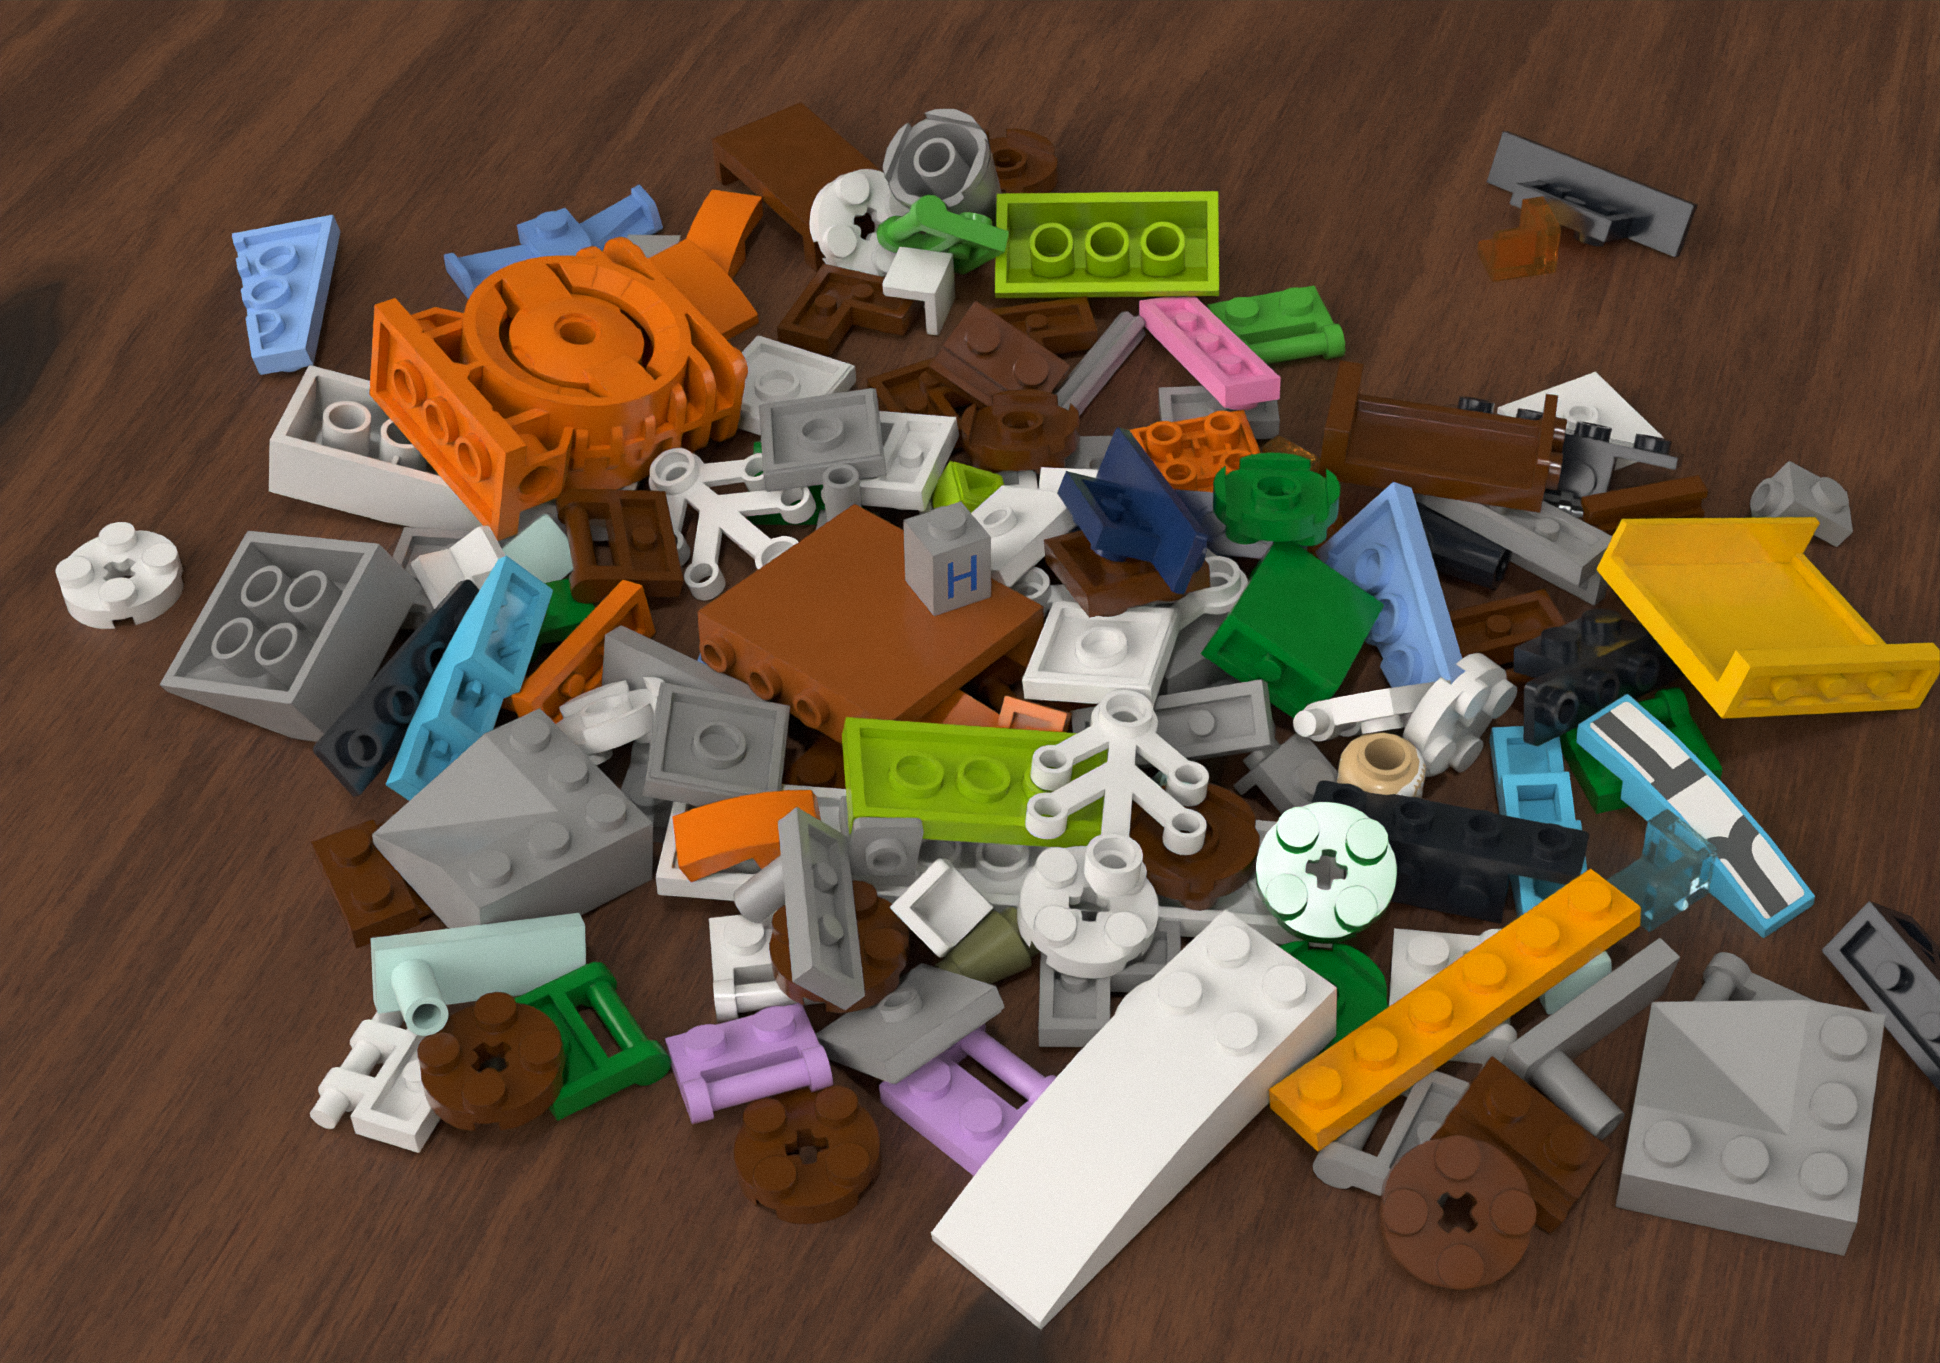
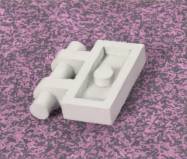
M1435 682L1387 688L1314 702L1295 715L1293 726L1298 735L1308 737L1313 741L1331 740L1338 737V735L1350 737L1406 727L1415 708Z
M401 1011L380 1014L376 1012L372 1020L361 1022L350 1039L352 1050L340 1068H331L319 1085L318 1092L321 1097L311 1110L310 1116L318 1125L333 1129L345 1111H353L350 1117L356 1134L419 1153L441 1118L429 1106L421 1081L417 1049L420 1042L426 1036L416 1035L408 1028L406 1030L400 1028L404 1022ZM376 1063H384L375 1078L368 1076Z

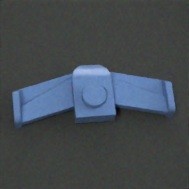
M637 185L631 189L630 196L580 224L566 208L545 212L535 219L517 225L521 245L458 258L454 253L444 254L443 256L447 273L467 299H469L472 292L484 279L513 263L542 256H576L579 250L589 246H595L603 251L605 243L610 239L619 236L627 238L628 234L655 235L663 229L656 203L641 185Z

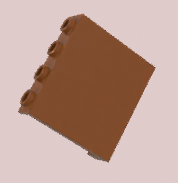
M856 504L844 510L697 611L700 639L699 649L703 662L714 671L724 673L749 685L759 698L763 700L772 699V703L790 706V714L799 718L806 726L819 730L842 744V733L846 717L916 722L1003 655L1027 668L1044 625V606L991 578L990 598L933 616L905 581L904 530Z

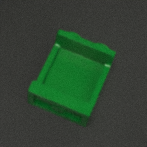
M1292 541L1273 542L1252 570L1248 583L1200 654L1241 683L1260 679L1267 682L1270 703L1294 718L1307 705L1329 700L1338 690L1385 604Z

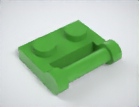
M926 195L916 200L912 204L910 211L903 216H892L884 220L877 229V239L884 249L897 253L899 247L953 254L954 272L964 275L1005 253L1009 231L992 226V220L981 214L963 212L958 215L949 212L946 209L945 203L939 197ZM923 231L926 232V234L923 235L918 232Z
M1315 286L1294 287L1280 292L1252 297H1237L1229 301L1207 304V308L1267 365L1323 355L1325 359H1333L1345 355V339L1342 328L1338 323H1333Z

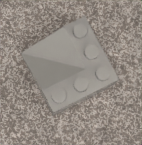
M247 531L161 681L160 686L169 693L290 738L318 742L371 682L422 586L380 544Z
M540 708L483 734L372 834L374 846L449 929L573 913L583 915L652 880L653 823Z
M1812 1000L1652 1002L1615 1207L1844 1256L1858 1220L1885 1015Z

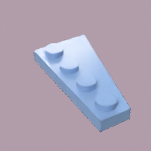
M334 215L232 233L233 244L238 254V258H236L237 269L243 284V288H241L242 300L248 315L245 319L251 356L260 375L280 371L294 372L314 364L341 232Z
M1392 482L1316 551V554L1322 562L1385 604L1365 641L1367 644L1377 646L1383 657L1380 668L1392 688L1436 682L1440 677L1450 680L1452 684L1465 670L1456 664L1462 659L1413 490L1411 487Z

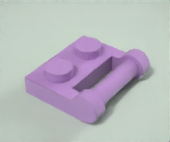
M800 1003L785 1007H767L755 1015L717 1025L705 1024L696 1026L687 1033L665 1038L668 1055L671 1059V1067L692 1125L714 1119L713 1111L805 1086H809L811 1092L833 1085L832 1073L823 1045L819 1044L804 1007Z
M985 1024L897 1084L884 1081L879 1085L880 1100L884 1106L973 1176H975L1027 1110L1057 1078L1054 1075L1044 1077L985 1032ZM969 1055L1028 1101L1016 1110L960 1067L958 1063Z

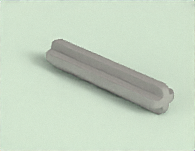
M1126 311L1122 312L1053 393L1058 395V406L1069 411L1071 403L1077 408L1079 415L1084 411L1145 336V331L1142 328L1145 325V321L1140 315L1134 317Z

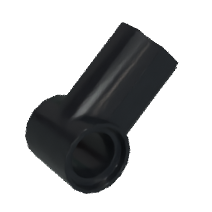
M1416 501L1436 570L1496 591L1505 577L1512 557V551Z

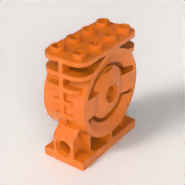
M619 236L610 239L605 243L603 251L595 246H589L579 250L576 256H542L503 267L488 276L475 288L466 303L464 313L433 307L410 315L396 298L374 305L369 395L483 526L487 525L491 528L497 541L518 534L521 511L553 500L564 491L569 489L616 490L629 486L650 475L652 462L662 452L673 448H683L693 453L706 447L709 437L714 441L722 442L733 437L737 431L745 379L748 375L745 357L739 349L733 347L720 334L705 314L699 312L677 289L674 282L666 278L645 256L642 249L626 237Z

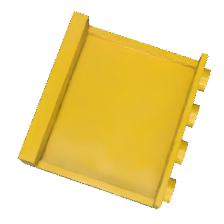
M1815 517L1622 519L1596 569L1722 719L1918 709L1940 674V650L1934 643L1886 644L1803 554L1820 524Z

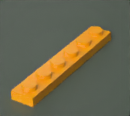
M1590 868L1269 1089L1270 1108L1319 1152L1638 928L1641 922V906Z

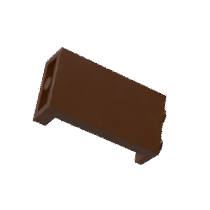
M802 102L712 138L716 179L722 185H728L741 180L757 196H761L767 205L803 236L805 263L816 273L823 263L826 264L822 259L826 257L821 252L818 241L813 242L810 233V213L817 194L828 183L833 182L841 175L860 169L881 171ZM867 212L863 216H855L854 225L861 228L860 237L866 240L868 234L875 231L872 217Z
M1340 360L1324 430L1319 474L1324 478L1326 477L1327 468L1335 474L1339 482L1386 489L1392 482L1411 487L1415 494L1537 513L1541 512L1545 489L1557 490L1567 419L1556 417L1558 395L1546 394L1542 417L1539 420L1360 394L1364 364Z

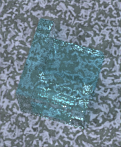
M1667 808L1648 820L1642 857L1607 879V881L1641 906L1640 925L1648 932H1651L1709 894L1718 848Z

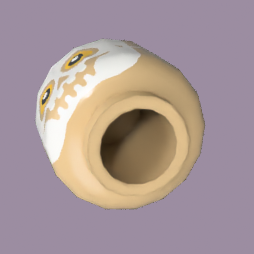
M1384 732L1363 734L1351 741L1342 752L1337 783L1352 784L1360 787L1363 791L1374 794H1398L1421 798L1426 765L1421 752L1410 741L1396 734Z

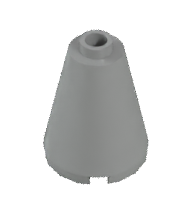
M934 109L924 113L927 118L913 127L907 123L900 128L887 147L883 163L884 177L888 181L889 188L896 200L910 209L912 204L919 198L926 195H935L945 203L947 211L958 215L963 212L981 214L992 220L991 225L996 227L997 194H1002L989 140L982 127L974 118L956 109Z

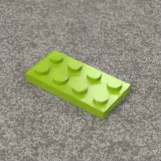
M853 717L845 718L842 746L849 834L852 831L853 821L859 817L919 818L923 826L922 839L1061 848L1088 846L1094 837L1101 835L1104 796L1070 814L1067 818L1066 830L1061 836L1054 839H1041L1033 836L1025 826L1027 803L1036 794L1051 793L1053 791L1042 789L1033 783L1031 779L1033 754L1042 746L1057 745L1077 733ZM1108 749L1073 765L1071 781L1106 763ZM1046 814L1041 815L1044 817H1053L1051 815Z

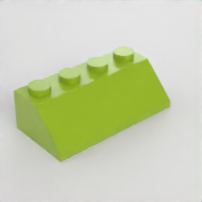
M1218 191L997 194L996 227L1009 231L1005 253L997 256L995 259V298L1219 296Z

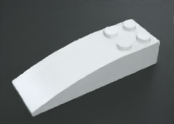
M312 365L308 366L270 438L269 492L383 522L414 528L473 531L475 528L483 526L369 395V380ZM641 480L616 490H637ZM557 498L521 511L518 533L541 515L547 514L567 536L566 526L559 521L555 502ZM591 519L589 522L593 541L608 540L605 519Z
M1225 909L1110 1019L1033 1103L931 1232L932 1240L1041 1330L1270 1102L1269 1089L1311 1061L1336 1036L1337 987Z

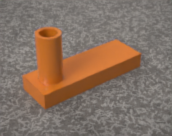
M622 580L530 677H524L520 692L503 699L500 708L517 713L518 718L540 708L556 724L563 719L560 706L583 693L601 687L605 634L621 625L648 638H651L656 633L643 585Z

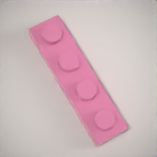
M1171 296L1139 301V315L1145 321L1144 327L1224 408L1250 410L1257 407L1260 402L1280 399L1281 377L1195 296Z

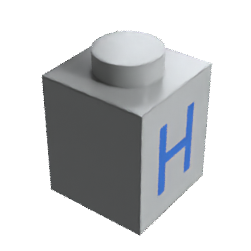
M962 502L938 507L930 512L903 520L905 581L933 616L991 597V536Z

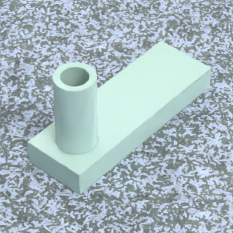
M580 913L371 938L373 1001L378 1014L401 1011L405 1023L411 1032L420 1036L433 1035L439 1032L448 1020L446 1005L477 1001L481 996L492 992H504L511 996L523 995L586 965L585 923Z

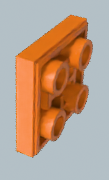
M1244 410L1232 412L1216 411L1204 417L1175 422L1159 421L1147 427L1130 430L1171 487L1178 490L1213 492L1214 478L1219 470L1226 466L1227 475L1239 469L1240 458L1261 453Z

